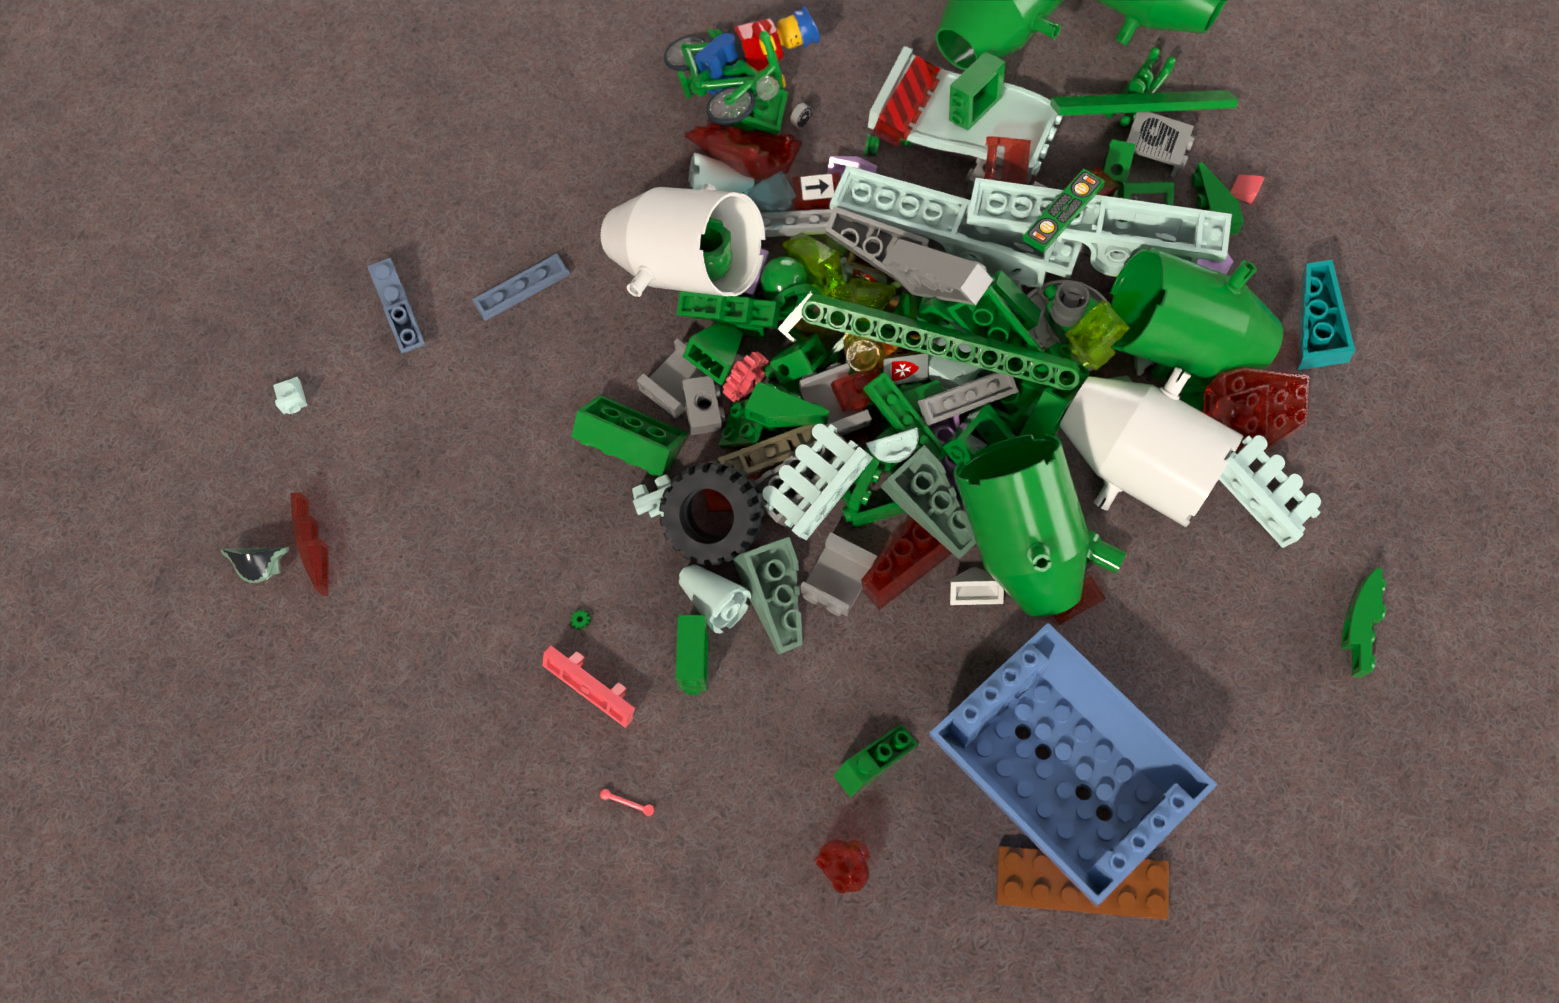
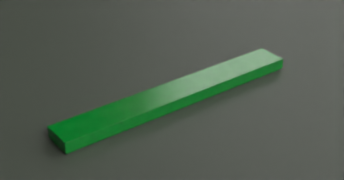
M1229 90L1051 97L1050 106L1058 116L1229 109L1237 107L1238 99Z

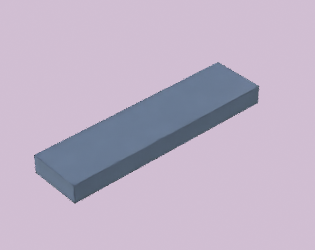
M556 253L473 298L472 301L484 321L569 276L570 273Z

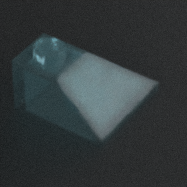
M783 171L741 193L751 198L759 211L774 212L779 209L781 213L792 207L793 204L791 202L797 197Z

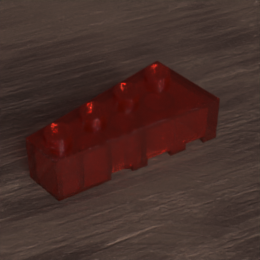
M911 517L901 533L892 540L885 553L880 555L861 579L863 593L881 610L953 553Z

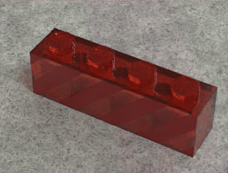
M916 55L881 113L872 134L895 147L899 145L901 139L906 141L913 129L909 125L911 123L916 124L922 113L919 108H925L931 98L928 92L934 93L940 82L937 76L941 69Z

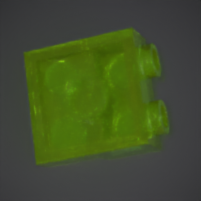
M852 278L847 284L838 283L827 297L882 311L896 295L895 286ZM859 318V320L869 322L867 318Z
M1103 299L1070 329L1065 336L1071 342L1068 347L1078 357V360L1087 369L1092 366L1097 370L1116 353L1111 348V345L1121 339L1130 328Z

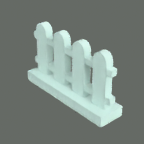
M823 424L815 425L812 429V435L817 439V442L812 448L804 444L798 446L795 454L801 462L795 469L789 465L782 466L779 470V476L784 481L781 487L777 489L774 486H767L762 492L763 498L768 502L765 507L770 511L774 508L787 518L784 523L790 528L795 525L792 531L805 540L811 536L873 459L872 456L860 447L854 450L857 444L852 440L847 444L835 434L837 428L832 424L828 428ZM824 446L837 456L832 464L828 463L818 454ZM845 462V464L843 465V467L838 471V469L840 468V466ZM807 466L821 477L815 485L801 475ZM828 483L827 487L823 491H821L823 487ZM790 488H793L804 498L798 506L785 496ZM810 504H812L810 508L806 512H804L807 509V507Z
M1258 435L1254 438L1247 436L1242 441L1245 446L1237 454L1234 451L1231 452L1225 459L1229 463L1219 480L1279 545L1284 548L1298 541L1303 536L1302 532L1306 529L1303 523L1310 516L1315 518L1321 513L1317 509L1321 505V499L1315 493L1305 496L1299 490L1303 485L1301 476L1292 474L1287 477L1281 471L1285 466V460L1282 456L1273 455L1269 458L1264 450L1267 447V441L1263 436ZM1257 458L1263 465L1253 473L1248 466ZM1275 477L1281 484L1271 492L1266 485ZM1293 496L1298 504L1290 512L1284 505Z

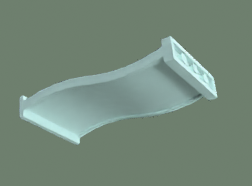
M904 46L870 110L868 128L877 130L880 127L896 136L923 146L971 155L991 161L1025 178L1024 183L1029 184L1032 175L1037 176L1042 163L1039 159H1044L1049 148V145L1046 144L1047 141L1052 142L1057 128L1054 125H1060L1063 117L1058 116L1050 106L1051 100L1022 87L1003 83L1002 98L967 131L949 121L950 85L961 74L940 68L941 70L937 74L934 65L924 61L933 80V84L928 89L915 56L912 54L913 49ZM909 66H911L924 96L920 105L906 75ZM900 81L915 113L911 122L896 89ZM891 97L905 127V132L896 128L888 109L887 103ZM881 113L883 114L886 122L879 119Z

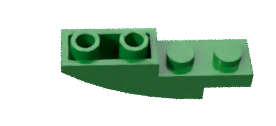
M891 426L875 440L897 434V431ZM867 447L865 451L873 459L853 482L857 485L850 497L849 508L859 511L862 504L867 505L872 494V490H869L872 482L878 483L883 470L889 472L892 465H898L899 462L887 463L880 461L871 454Z
M1376 568L1368 574L1359 585L1348 606L1344 619L1341 649L1352 650V676L1364 677L1371 673L1375 667V655L1372 654L1375 629L1372 627L1381 622L1386 614V605L1382 603V594L1385 591L1386 581L1385 578H1382L1381 568Z

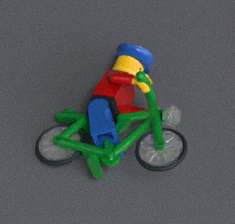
M803 5L800 10H794L793 15L779 20L777 28H775L771 19H762L736 26L724 34L719 29L713 31L710 28L707 30L712 40L710 43L700 36L682 37L668 46L664 53V62L670 69L679 71L677 76L686 99L692 97L689 88L700 97L705 96L707 92L714 94L707 103L706 113L708 117L718 124H733L745 119L753 111L756 103L754 97L756 91L762 100H769L777 94L779 89L784 90V87H786L785 78L781 74L778 63L784 56L782 46L786 49H793L803 45L804 49H806L811 43H819L820 34L806 6ZM689 70L691 76L685 78L682 71Z

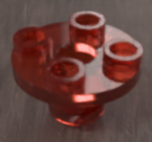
M833 839L821 847L819 855L815 860L816 864L832 882V886L837 892L844 894L846 891L857 892L869 880V868L866 862L869 860L870 855L867 847L862 842L850 840L847 843L843 840Z

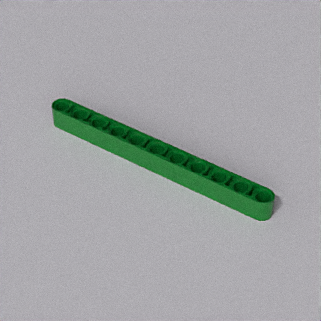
M819 294L810 296L801 308L802 318L806 322L1062 390H1071L1079 382V365L1073 360ZM814 304L818 306L820 313L812 312L809 305ZM834 311L842 312L845 315V319H837ZM859 318H867L870 326L861 325ZM891 324L896 331L889 333L884 329L883 325ZM917 331L921 338L913 339L909 336L908 332ZM941 337L946 341V345L939 346L933 339ZM967 344L972 350L970 352H963L959 349V345ZM988 350L994 351L997 357L989 359L984 355V352ZM1018 357L1023 363L1018 366L1013 365L1010 359ZM1044 364L1048 367V370L1039 372L1035 369V366ZM1063 371H1071L1074 377L1065 379L1061 376V373Z

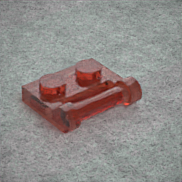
M987 136L985 144L988 146L985 177L982 179L1026 185L1031 140ZM1000 146L1004 147L1001 179H995L997 147Z

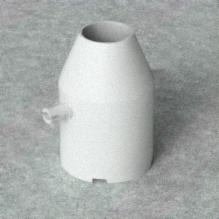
M707 183L703 185L701 190L669 187L653 188L611 209L605 216L601 227V243L607 256L635 276L627 285L628 292L635 297H640L647 286L719 296H738L745 292L756 279L764 256L760 255L761 240H765L764 224L760 211L754 201L745 194L717 191L713 185H707ZM709 218L721 220L723 226L731 232V268L724 277L714 282H711L704 264L703 250H700L701 234H705Z
M1175 367L1166 385L1161 388L1151 384L1089 376L1078 391L1059 426L1096 475L1104 479L1105 485L1094 500L1098 507L1103 499L1106 498L1101 508L1109 510L1118 492L1124 491L1187 527L1191 516L1196 515L1229 463L1225 459L1232 450L1236 451L1243 435L1179 400L1180 397L1178 395L1191 376L1186 371L1178 381L1177 378L1182 369Z

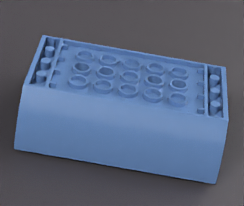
M1049 623L1023 645L929 734L944 752L1096 907L1217 786L1198 765ZM1025 727L1028 729L1030 737L1026 740L1019 739L1015 735V729ZM1040 746L1047 748L1050 757L1046 760L1039 759L1035 755V749ZM1080 786L1087 788L1090 792V799L1080 800L1076 796V788ZM1098 807L1107 808L1111 813L1110 820H1100L1096 815V809Z

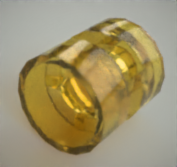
M847 333L844 337L843 347L849 366L861 372L874 368L880 357L876 341Z

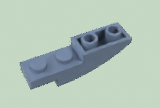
M388 258L367 266L401 353L404 354L424 346L425 342L392 259Z

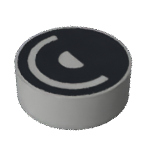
M805 103L797 105L791 114V123L797 128H802L810 120L812 108Z

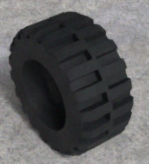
M720 461L701 462L682 471L681 474L675 476L670 481L671 485L665 488L662 495L665 500L660 502L659 511L664 512V516L660 517L659 520L661 526H666L667 531L663 534L666 540L671 538L675 543L672 548L676 552L682 550L685 552L684 558L689 561L696 558L697 564L706 565L708 562H711L712 565H718L724 561L729 562L735 559L737 555L742 554L754 543L758 537V532L762 530L764 522L761 520V517L765 515V507L760 505V501L763 500L762 493L756 492L754 487L757 484L754 479L749 481L745 477L746 471L742 468L736 470L734 469V464L728 462L720 464ZM700 490H716L723 494L730 502L734 513V522L732 528L726 534L721 536L708 534L694 521L691 504L694 495Z

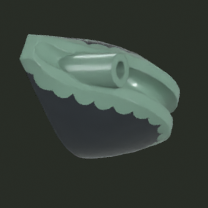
M289 547L221 549L222 555L231 561L240 578L249 583H258L271 578L274 574H280V559L285 553L289 552Z

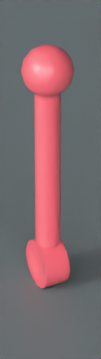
M603 789L600 792V797L603 800L611 799L643 811L646 816H651L654 813V808L651 805L643 806L611 794L608 789Z

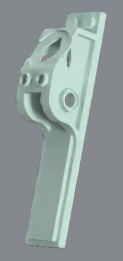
M848 165L830 202L831 210L835 206L892 227L931 238L939 242L948 254L970 261H978L987 268L986 272L988 274L994 275L999 270H1002L1010 279L1019 280L1020 285H1026L1027 287H1042L1047 272L1070 279L1083 244L1076 240L1057 238L1046 252L1043 253L1023 241L1025 233L968 225L967 217L971 200ZM1021 268L1016 272L1012 271L1014 269Z
M975 178L967 224L1026 233L1064 190ZM1095 195L1058 238L1076 240L1086 244L1091 250L1090 260L1092 266L1103 274L1117 277L1128 260L1142 249L1151 250L1154 248L1196 264L1198 258L1225 262L1232 214ZM1117 220H1126L1128 222H1119Z

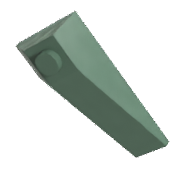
M924 445L881 485V488L899 507L960 559L976 544L968 517L956 498L957 494L945 475L946 471L943 465Z
M790 537L737 555L733 562L743 587L750 591V601L777 654L803 645L801 613L798 608L800 586H797V571H799Z

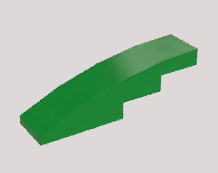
M680 291L676 315L730 324L777 328L781 303L754 300L748 297L719 296Z

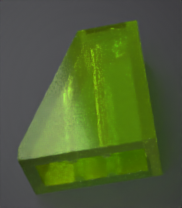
M803 232L783 243L785 255L798 260L806 269L808 284H811L824 296L835 299L846 293L839 253L836 250Z

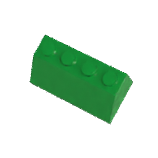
M989 285L976 305L949 301L947 310L966 333L1045 353L991 285ZM988 350L984 352V355L989 359L997 357L994 351ZM1018 357L1010 359L1013 365L1018 366L1023 363ZM1038 364L1035 366V368H1038L1044 364Z
M598 395L577 411L571 437L579 440L583 445L593 446L601 450L606 455L618 457L628 465L645 469L651 475L663 476L673 466L689 433L602 395Z

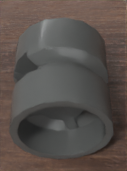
M1071 280L1062 283L1058 287L1050 312L1052 319L1057 324L1070 327L1075 326L1081 321L1090 298L1089 291L1084 284Z

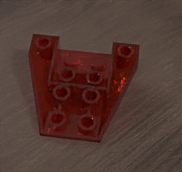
M707 123V126L704 127L695 126L694 130L685 132L684 136L743 176L762 181L788 173L802 146V141L794 139V136L791 134H780L779 136L751 132L739 128L721 127L718 123Z
M1239 367L1223 371L1204 389V414L1243 435L1235 451L1236 454L1245 446L1242 441L1247 436L1254 438L1258 435L1263 436L1267 441L1265 452L1307 424L1309 376L1250 367Z

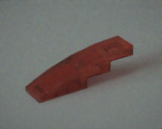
M301 492L291 493L292 523L296 544L304 568L315 590L322 596H328L329 546L319 539V523L311 515L309 516V500Z

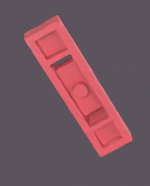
M550 646L544 652L542 666L626 728L633 720L635 708L623 699L627 688L618 682L610 690L581 668L585 657L576 651L570 658H567Z

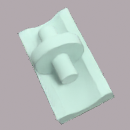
M667 475L658 477L655 480L658 488L655 492L649 494L645 484L632 489L634 496L633 504L638 515L649 512L651 518L659 514L661 517L664 516V512L659 511L660 502L665 500L662 496L665 488L671 485V480Z

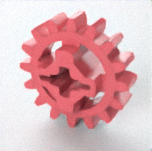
M757 351L756 353L752 352L750 356H745L743 361L738 360L732 366L733 369L726 378L727 383L723 386V393L735 402L736 400L740 401L742 396L745 398L748 393L753 392L757 382H761L765 377L764 368L769 362L767 358Z

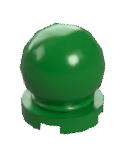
M709 218L705 234H701L700 250H703L704 264L711 282L724 277L732 264V251L730 249L731 232L723 226L721 220Z
M787 256L777 257L769 261L763 267L759 279L761 290L769 301L781 303L778 320L782 321L789 316L814 288L811 284H808L807 271L798 260Z

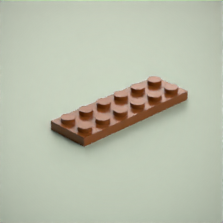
M999 846L996 905L1169 920V861L1144 859L1096 907L1041 850Z

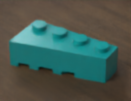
M1333 260L1307 263L1301 276L1298 370L1349 363L1355 352V347Z

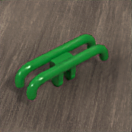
M1153 47L1142 67L1120 94L1156 93L1171 73L1176 63L1175 57L1169 56L1162 70L1152 82L1154 75L1150 70L1160 53L1158 47ZM1137 112L1122 116L1120 120L1121 127L1128 128L1134 122ZM1117 113L1104 114V116L1108 119H1111Z

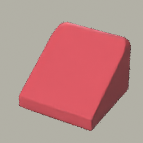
M1238 175L1230 193L1235 198L1252 204L1265 177Z

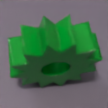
M578 610V612H574V615H570L573 618L570 620L571 626H576V630L578 628L582 630L583 627L587 628L586 625L590 624L588 621L591 618L588 617L589 613H585V610L582 612ZM582 617L583 621L578 622V618Z

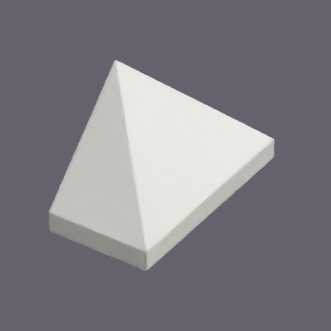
M972 567L950 579V605L1003 604L1004 589L985 570Z

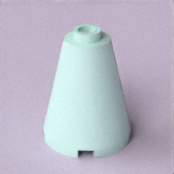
M693 153L688 179L692 189L701 190L703 185L707 183V185H713L717 191L736 192L748 195L749 191H753L754 176H750V171L699 153Z
M697 564L688 565L681 570L679 584L699 613L706 616L707 624L715 633H723L722 628L725 626L729 629L732 628L743 617L749 607L746 604L747 597L751 599L750 591Z

